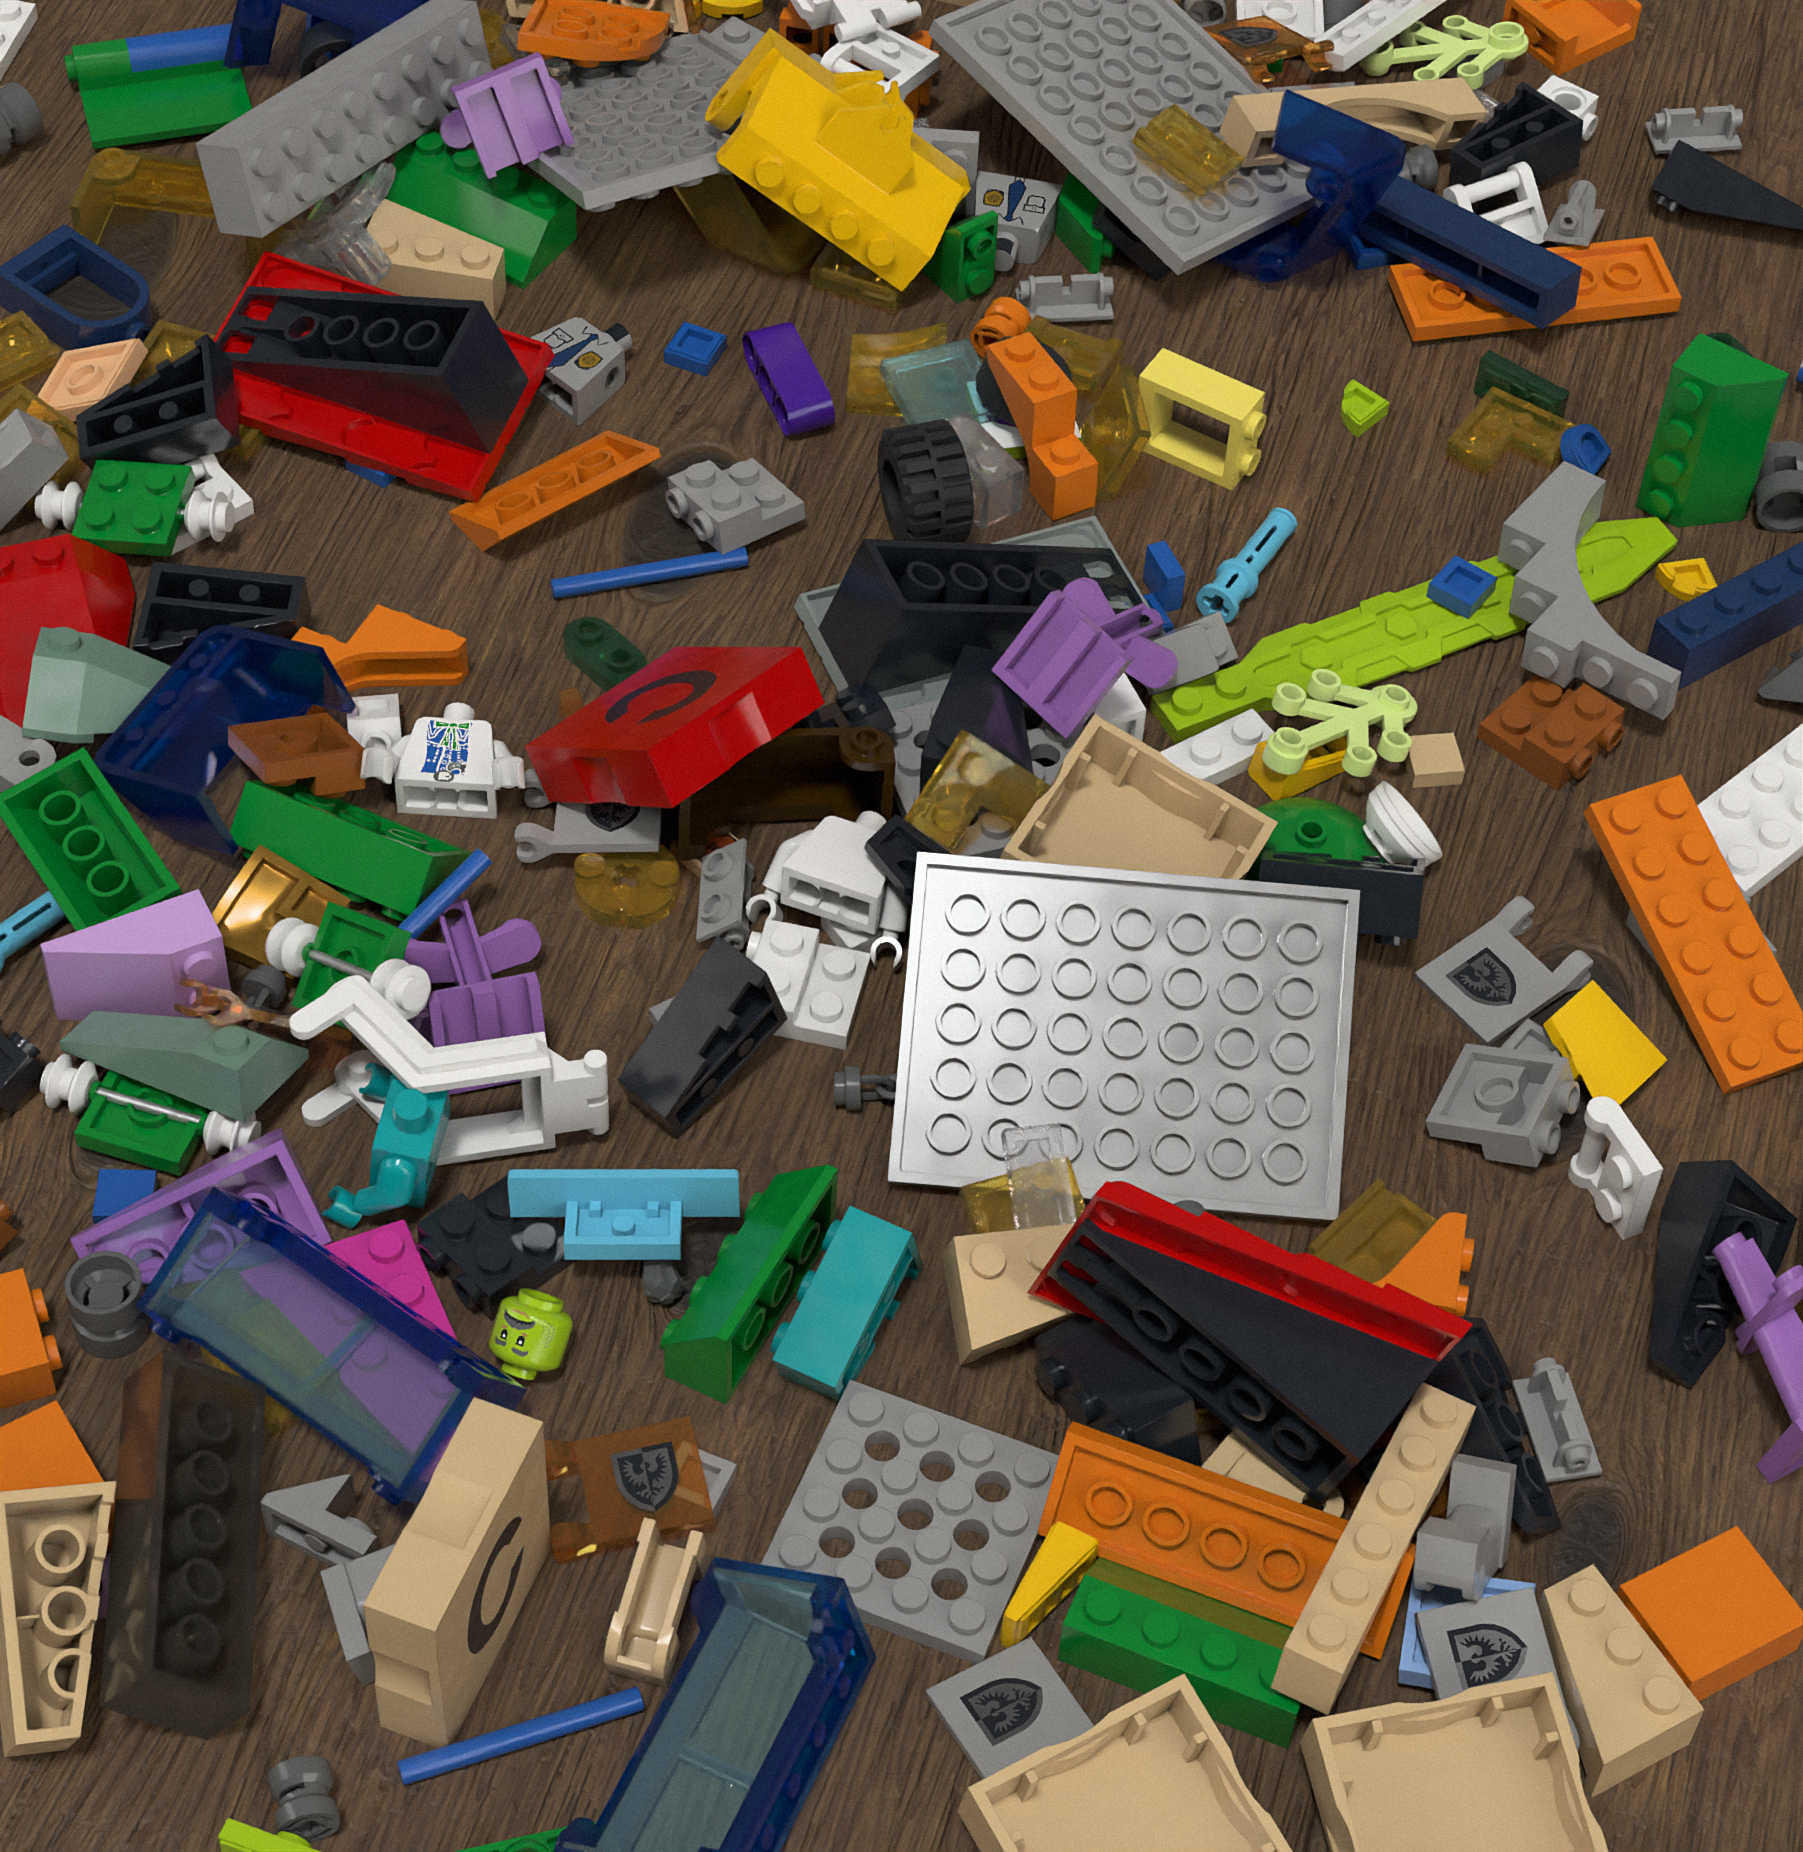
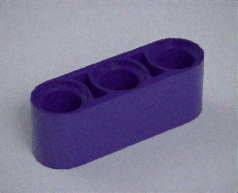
M785 322L744 332L742 342L746 362L783 434L789 437L833 426L835 412L831 395L794 325L791 322Z

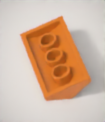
M607 430L482 494L478 503L468 501L448 512L451 520L484 552L644 469L659 459L661 454L659 448Z

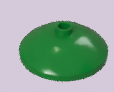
M1284 798L1268 802L1256 808V810L1278 823L1244 880L1259 881L1261 858L1264 851L1331 854L1332 858L1361 861L1362 855L1379 856L1380 863H1385V858L1366 835L1363 829L1366 822L1350 810L1335 803L1316 798Z

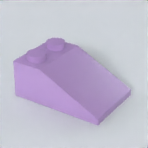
M199 889L40 944L53 1008L58 1020H84L94 1010L194 1018L200 1015L212 1014L219 1008L233 1004L223 937Z

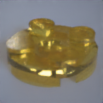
M662 844L659 845V852L583 853L574 862L576 902L581 911L599 925L610 927V921L628 923V930L646 928L668 916L677 902V893L680 889L679 865L673 854ZM633 877L636 878L637 885L631 887L627 883H623L617 886L616 883L619 878Z

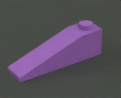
M281 1127L220 1156L70 1237V1241L79 1259L90 1253L100 1251L120 1252L128 1256L139 1267L143 1284L164 1282L168 1278L198 1274L209 1276L224 1274L228 1270L261 1267L321 1247L331 1242L332 1238L306 1175Z

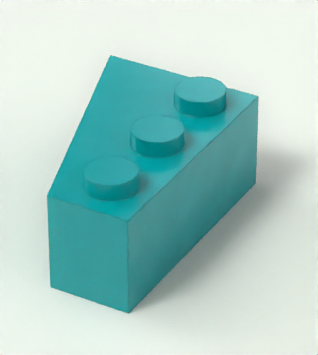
M849 1206L842 1221L835 1219L830 1225L822 1245V1250L826 1253L817 1271L809 1270L803 1278L796 1297V1301L800 1305L791 1323L784 1321L779 1326L770 1352L774 1354L772 1361L780 1376L838 1402L849 1380L856 1381L873 1353L875 1343L872 1340L883 1318L892 1321L900 1308V1302L893 1298L903 1279L907 1276L916 1280L924 1268L912 1232L852 1206Z

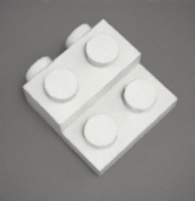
M767 919L763 933L752 931L746 957L767 972L788 1017L774 1035L846 1050L871 967L870 953L819 943V929Z

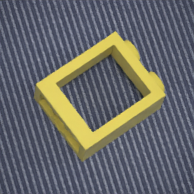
M1162 348L1139 375L1131 446L1232 491L1244 475L1249 477L1253 474L1259 463L1261 450L1257 449V442L1267 419V416L1262 413L1265 392ZM1174 401L1229 424L1227 445L1172 421Z

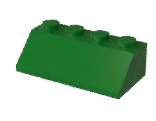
M433 130L422 134L397 152L379 198L382 197L504 248L506 282L523 290L577 239L576 202L558 188L511 166L496 171L497 176L488 179L484 174L474 149L468 146L453 148L447 145L442 140L440 134Z
M1699 333L1672 365L1635 507L1677 528L1743 521L1749 511L1789 373Z
M84 747L0 793L1 820L75 931L183 895L178 883Z
M262 780L246 781L227 841L245 848L243 856L248 859L260 844L316 879L337 886L336 891L348 897L351 901L365 903L366 899L383 905L381 912L384 915L400 921H404L473 853L340 798L330 799L315 796L303 783L298 781L290 786H272L265 784Z
M826 1164L777 1174L764 1193L758 1191L753 1195L745 1211L744 1224L737 1235L729 1233L718 1251L717 1265L709 1277L702 1275L697 1280L689 1297V1308L681 1320L677 1318L672 1319L663 1333L660 1349L664 1351L665 1377L725 1405L727 1404L798 1293L803 1278L809 1270L813 1269L824 1252L822 1245L825 1235L832 1222L836 1219L837 1168Z
M1101 1557L1084 1574L1062 1624L1057 1660L1144 1694L1185 1674L1212 1720L1286 1749L1289 1748L1305 1704L1271 1688L1284 1646L1293 1628Z

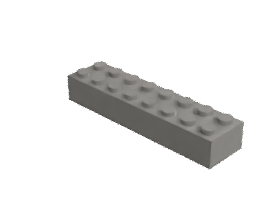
M430 0L197 142L196 148L220 233L263 238L441 123L446 115L458 109L451 88L493 71L477 2L469 0Z

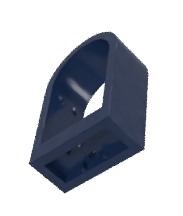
M63 224L0 266V306L66 351L140 338L146 348L150 345L154 336V320L149 288L144 277L66 224ZM77 272L131 309L113 319L87 320L70 313L44 294Z

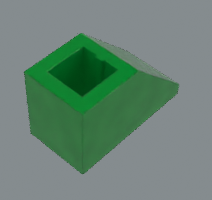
M1068 172L1058 200L1056 235L1089 273L1097 274V272H1100L1104 257H1113L1116 245L1091 224L1099 199L1076 176Z
M993 210L946 227L932 258L923 267V273L956 304L976 294H980L993 286L999 216Z

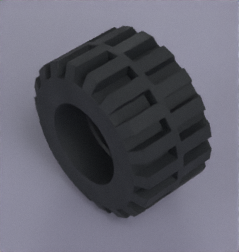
M945 419L885 429L881 435L878 447V478L885 514L896 540L966 541L970 535L974 516L973 488L964 448L951 424L947 420L945 421Z

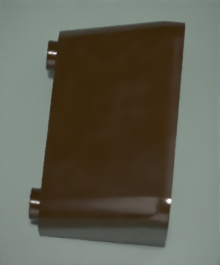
M870 726L785 730L771 741L744 756L726 772L673 808L678 861H689L690 859H701L704 857L706 845L712 838L716 836H729V822L810 820L836 816L855 823L859 815L864 811L876 812L888 822L892 814L896 767L894 747L890 737L883 731Z

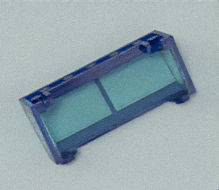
M215 1186L212 1187L135 1305L153 1318L149 1328L156 1334L176 1345H179L183 1338L198 1343L368 1466L367 1472L375 1479L371 1489L385 1500L399 1507L405 1501L420 1503L438 1463L474 1397L514 1411L528 1390L264 1204Z
M714 1557L703 1579L695 1585L691 1596V1610L693 1615L696 1616L700 1632L598 1821L595 1824L591 1819L585 1817L574 1819L559 1834L554 1852H780L877 1658L845 1579Z

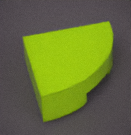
M1352 379L1346 385L1340 408L1342 421L1353 435L1359 437L1388 414L1390 402Z

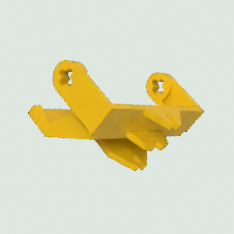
M769 28L717 92L706 111L705 120L721 132L730 128L744 112L740 125L717 152V162L902 292L932 258L956 206L971 190L966 170L912 131L914 114L905 102L901 100L898 82L892 81L889 91L885 94L884 86L877 84V82L884 79L882 70L832 73L776 31Z

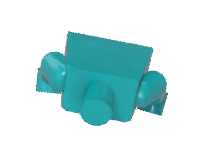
M374 1062L368 1063L365 1071L372 1073V1077L365 1088H359V1093L385 1102L371 1151L369 1187L358 1190L355 1195L339 1185L334 1186L328 1193V1198L334 1202L330 1208L322 1212V1215L346 1229H352L359 1222L362 1215L372 1216L404 1205L424 1209L451 1115L449 1090L422 1093L417 1089H409L387 1067Z

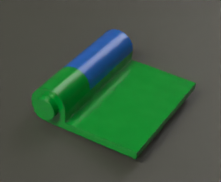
M232 23L72 45V55H64L68 82L78 83L93 149L215 132L252 109L241 72L237 40Z

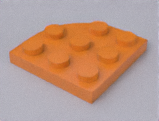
M535 0L518 32L517 50L527 51L529 55L539 52L543 60H551L555 56L573 59L574 64L587 68L598 67L600 61H646L650 59V54L656 52L663 45L669 31L671 13L597 0Z

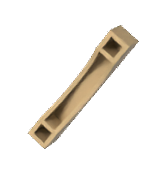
M1463 77L1234 95L1219 132L1241 166L1253 167L1282 164L1293 151L1305 143L1321 137L1347 133L1390 136L1419 145L1426 144L1432 150L1452 149L1479 122L1484 121L1487 111Z
M1424 1382L1417 1389L1284 1646L1271 1685L1272 1689L1329 1715L1353 1667L1391 1581L1426 1512L1440 1492L1451 1470L1452 1460L1462 1448L1476 1406Z

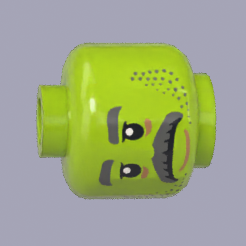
M524 1288L519 1290L518 1296H510L501 1301L488 1345L491 1353L503 1361L501 1368L503 1372L518 1378L534 1380L537 1371L548 1372L560 1366L573 1326L570 1315L563 1310L564 1301L544 1292Z

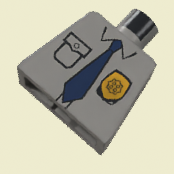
M984 171L977 172L974 216L991 210L999 215L994 270L1008 271L1013 267L1014 262L1030 265L1038 262L1056 230L1058 200L1063 188L1062 184Z
M574 317L530 337L549 344L555 354L544 372V377L535 395L577 426L588 419L623 386L625 382V351L630 349L633 344L631 335L623 325L616 323L601 332L583 318Z

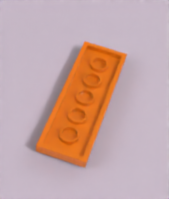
M1653 236L1590 243L1589 246L1570 245L1545 248L1582 267L1576 306L1548 326L1679 311L1682 297ZM1413 263L1390 265L1388 282L1413 342L1538 328Z
M1682 775L1590 804L1583 814L1723 1094L1734 1092L1803 1067V1011Z
M1072 1421L1064 1438L1038 1527V1534L1046 1537L1053 1523L1056 1524L1057 1521H1060L1096 1538L1099 1542L1097 1556L1294 1628L1349 1520ZM1410 1543L1359 1652L1381 1660L1415 1559V1544Z

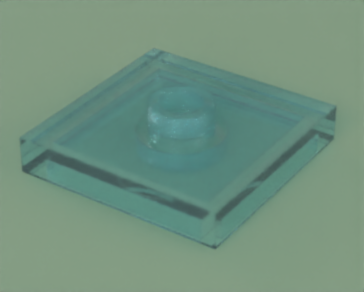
M969 338L881 360L880 373L908 425L945 419L956 431L1002 419L983 404L976 391V375L982 362Z

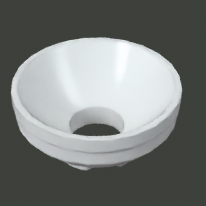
M1382 781L1369 793L1366 806V824L1363 826V829L1389 863L1394 864L1397 862L1409 866L1410 858H1426L1425 867L1442 857L1441 848L1432 832L1409 802L1392 785Z

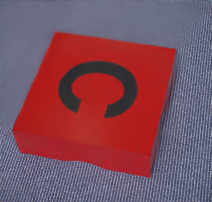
M674 647L524 747L547 798L551 802L587 804L617 802L627 806L674 808L726 772L744 756L771 741L825 704L801 647Z

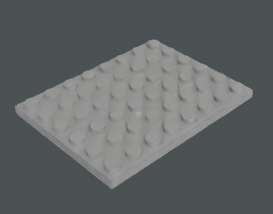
M980 0L934 19L928 32L947 54L953 57L977 83L984 87L1008 113L1015 117L1039 143L1046 147L1070 173L1076 176L1101 203L1107 206L1133 234L1138 236L1177 275L1324 201L1326 178L1347 165L1319 138L1305 143L1293 151L1282 164L1242 167L1219 132L1230 101L1234 95L1271 92L1173 0Z
M702 29L665 39L661 48L650 54V59L646 61H600L599 66L594 68L572 64L549 70V76L555 79L561 87L562 97L560 105L575 143L565 146L564 143L540 152V158L526 164L583 209L591 212L609 210L615 206V202L627 198L639 200L652 198L659 194V189L674 185L678 187L694 186L703 181L702 177L716 173L732 175L734 173L717 162L716 154L740 125L744 112L730 128L723 132L705 120V114L714 96L746 56Z
M917 852L888 1184L1090 1202L1094 1194L1106 1181H1124L1172 1204L1184 1200L1199 1202L1206 1212L1336 1224L1339 1214L1360 890Z

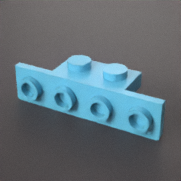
M512 1169L508 1172L507 1184L510 1217H565V1260H681L683 1217H740L739 1172L735 1169Z

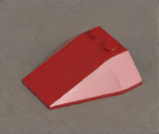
M71 534L0 547V715L21 728L23 727L32 659L41 627H68L77 632L98 635L128 648L136 596L125 558Z

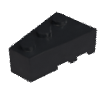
M1522 81L1515 89V96L1508 103L1501 101L1494 108V116L1487 123L1479 122L1451 149L1448 187L1456 184L1467 186L1505 173L1509 166L1519 162H1526L1530 166L1536 186L1579 166L1584 120ZM1512 189L1471 203L1473 212L1479 215L1516 197L1517 194Z
M208 334L195 340L196 348L176 361L171 362L167 358L156 365L157 373L138 385L132 387L128 383L76 416L79 456L92 471L97 459L175 465L241 445L232 360Z
M153 561L133 643V650L186 673L276 658L301 627L308 629L311 606L305 577Z
M1264 851L1261 858L1259 881L1360 890L1357 933L1374 935V942L1395 946L1406 945L1407 938H1418L1426 858H1410L1408 866L1380 863L1379 856L1362 855L1361 861L1332 858L1331 854Z
M718 935L638 1051L628 1060L622 1074L617 1079L629 1101L676 1139L683 1134L788 1019L767 972Z
M1078 1314L1034 1338L1038 1363L1034 1366L1036 1378L1042 1389L1048 1395L1055 1398L1072 1421L1190 1464L1202 1466L1194 1399L1109 1325Z

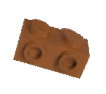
M1535 674L1479 724L1477 738L1559 791L1573 777L1577 779L1583 777L1591 767L1595 757L1603 749L1610 751L1618 744L1625 731V725L1622 724L1625 708L1586 683L1572 691L1567 687L1564 688Z
M327 712L228 726V746L265 784L290 786L299 779L315 796L330 799L343 797L347 794V791L366 789V779L360 778L362 754L366 748L362 747Z

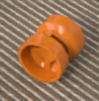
M1009 297L994 299L984 313V318L979 320L970 333V342L973 349L985 359L987 345L993 344L1004 337L1017 336L1028 332L1032 323L1029 311L1015 299Z

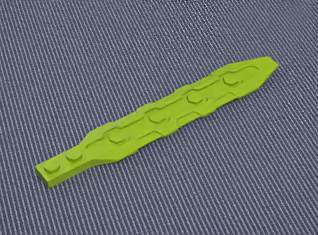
M1658 517L1595 522L1583 536L1576 549L1577 567L1583 586L1592 603L1624 592L1677 546L1678 540ZM1498 555L1480 562L1469 561V563L1497 577L1495 591L1469 619L1426 597L1431 580L1397 593L1388 591L1361 601L1359 607L1313 624L1304 622L1264 637L1239 664L1153 695L1150 710L1174 743L1177 744L1253 708L1256 713L1276 711L1272 706V700L1277 686L1281 683L1296 684L1305 691L1306 698L1316 700L1307 692L1312 672L1316 669L1331 670L1340 677L1341 684L1360 688L1405 670L1414 672L1440 662L1442 656L1484 640H1498L1525 630V626L1530 622L1509 613L1514 579L1519 570L1498 561Z

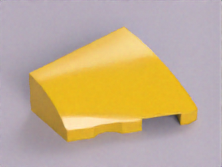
M1594 980L1590 981L1543 1024L1552 1044L1558 1048L1563 1057L1568 1058L1574 1081H1583L1592 1098L1599 1096L1609 1097L1620 1105L1667 1061V1058Z

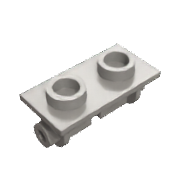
M1732 104L1703 107L1700 119H1695V108H1662L1660 113H1653L1651 122H1645V128L1655 154H1669L1679 139L1701 152L1742 149V144L1735 127L1742 126L1743 112L1740 108L1735 109Z
M1579 180L1572 184L1569 190L1568 204H1560L1543 236V240L1553 241L1559 247L1570 245L1589 246L1605 214V210L1595 209L1597 192L1591 182Z
M1103 272L1071 275L1070 286H1062V275L1039 277L1031 275L1027 277L1026 281H1019L1018 288H1015L1016 299L1029 311L1032 323L1108 320L1114 318L1110 295H1113V278L1104 277Z
M744 838L702 857L696 941L699 943L719 935L734 948L741 950L744 944L749 941L751 931L744 907L751 898V883L754 878L755 869L750 863L749 858L746 857L747 840Z
M1547 1357L1536 1361L1533 1364L1534 1372L1530 1378L1512 1380L1511 1384L1545 1483L1602 1475L1603 1471L1568 1372H1565L1562 1365L1556 1364L1554 1358Z

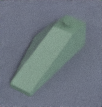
M41 627L32 659L22 737L68 743H93L94 734L123 733L125 741L143 740L144 732L168 730L171 735L177 738L228 736V726L242 724L246 697L98 635L77 632L68 627Z
M95 1010L59 1042L61 1051L87 1061H92L94 1064L243 1123L309 1058V1051L304 1047L265 1032L224 1020Z

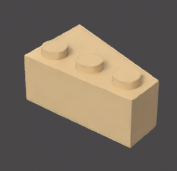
M379 198L355 255L357 281L402 296L483 301L495 321L506 294L504 248L387 199Z
M1594 1564L1545 1589L1538 1608L1565 1705L1579 1735L1580 1746L1578 1751L1587 1775L1585 1784L1591 1799L1689 1745L1704 1712V1708Z

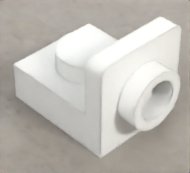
M398 693L347 698L348 733L362 747L366 749L383 748L389 750L402 738Z

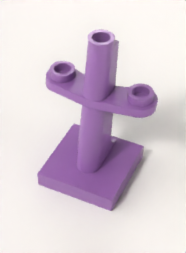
M539 52L452 87L451 91L458 109L443 118L439 129L442 140L453 148H463L472 142L484 174L488 179L497 176L496 171L519 161L522 164H526L540 158V152L562 143L568 146L575 143L560 105L562 97L561 87L555 79L549 76L544 60Z
M1082 577L1070 582L1063 592L1060 590L1050 592L992 668V671L1065 739L1075 736L1124 672L1149 688H1160L1174 679L1178 670V662L1172 650L1148 640L1157 636L1165 623L1157 610L1148 608L1144 603H1141L1119 614H1115L1098 583L1091 578ZM1147 615L1150 617L1152 624L1141 628V616Z
M458 897L437 918L444 943L409 939L404 961L409 965H416L424 969L429 976L430 983L455 982L456 987L430 992L427 1011L433 1047L545 1032L540 985L536 973L530 972L493 980L491 977L493 973L526 963L538 954L541 948V939L533 923L519 918L511 919L501 927L479 937L467 899ZM456 908L461 910V913L453 919L444 917V914L450 909ZM521 1079L450 1089L449 1095L518 1082Z
M1739 1232L1722 1241L1712 1251L1722 1267L1746 1320L1734 1332L1739 1338L1736 1345L1741 1356L1748 1355L1759 1349L1792 1421L1787 1430L1756 1464L1770 1485L1803 1466V1323L1793 1308L1803 1299V1267L1797 1265L1776 1279L1754 1239L1746 1240L1742 1233Z

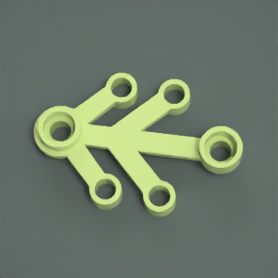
M1452 15L1443 20L1442 32L1426 27L1421 21H1416L1399 33V42L1405 46L1404 48L1394 49L1393 42L1388 40L1358 62L1363 68L1364 73L1371 76H1380L1387 73L1392 64L1435 59L1426 67L1419 68L1413 73V81L1440 79L1441 76L1466 56L1479 54L1471 62L1463 63L1457 68V78L1463 77L1471 90L1483 85L1484 72L1497 61L1514 60L1525 53L1528 49V37L1524 33V28L1515 22H1499L1489 29L1468 21L1464 16Z
M1316 669L1312 672L1307 692L1316 700L1306 698L1305 691L1296 684L1281 683L1277 686L1272 700V706L1277 712L1286 716L1300 715L1324 722L1302 731L1290 727H1282L1271 734L1267 740L1262 759L1273 771L1287 775L1298 773L1302 769L1309 750L1347 735V750L1342 760L1343 769L1356 777L1369 776L1377 759L1376 752L1369 747L1368 726L1372 724L1382 728V735L1377 746L1379 755L1391 762H1401L1406 759L1412 740L1403 731V728L1414 719L1418 707L1415 699L1405 688L1395 684L1377 686L1370 691L1341 684L1340 677L1328 669ZM1336 700L1360 707L1353 709L1326 702Z

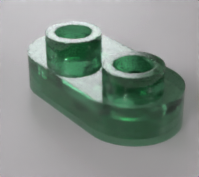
M578 618L569 623L564 630V653L567 659L606 692L647 666L645 655L609 623L600 618Z

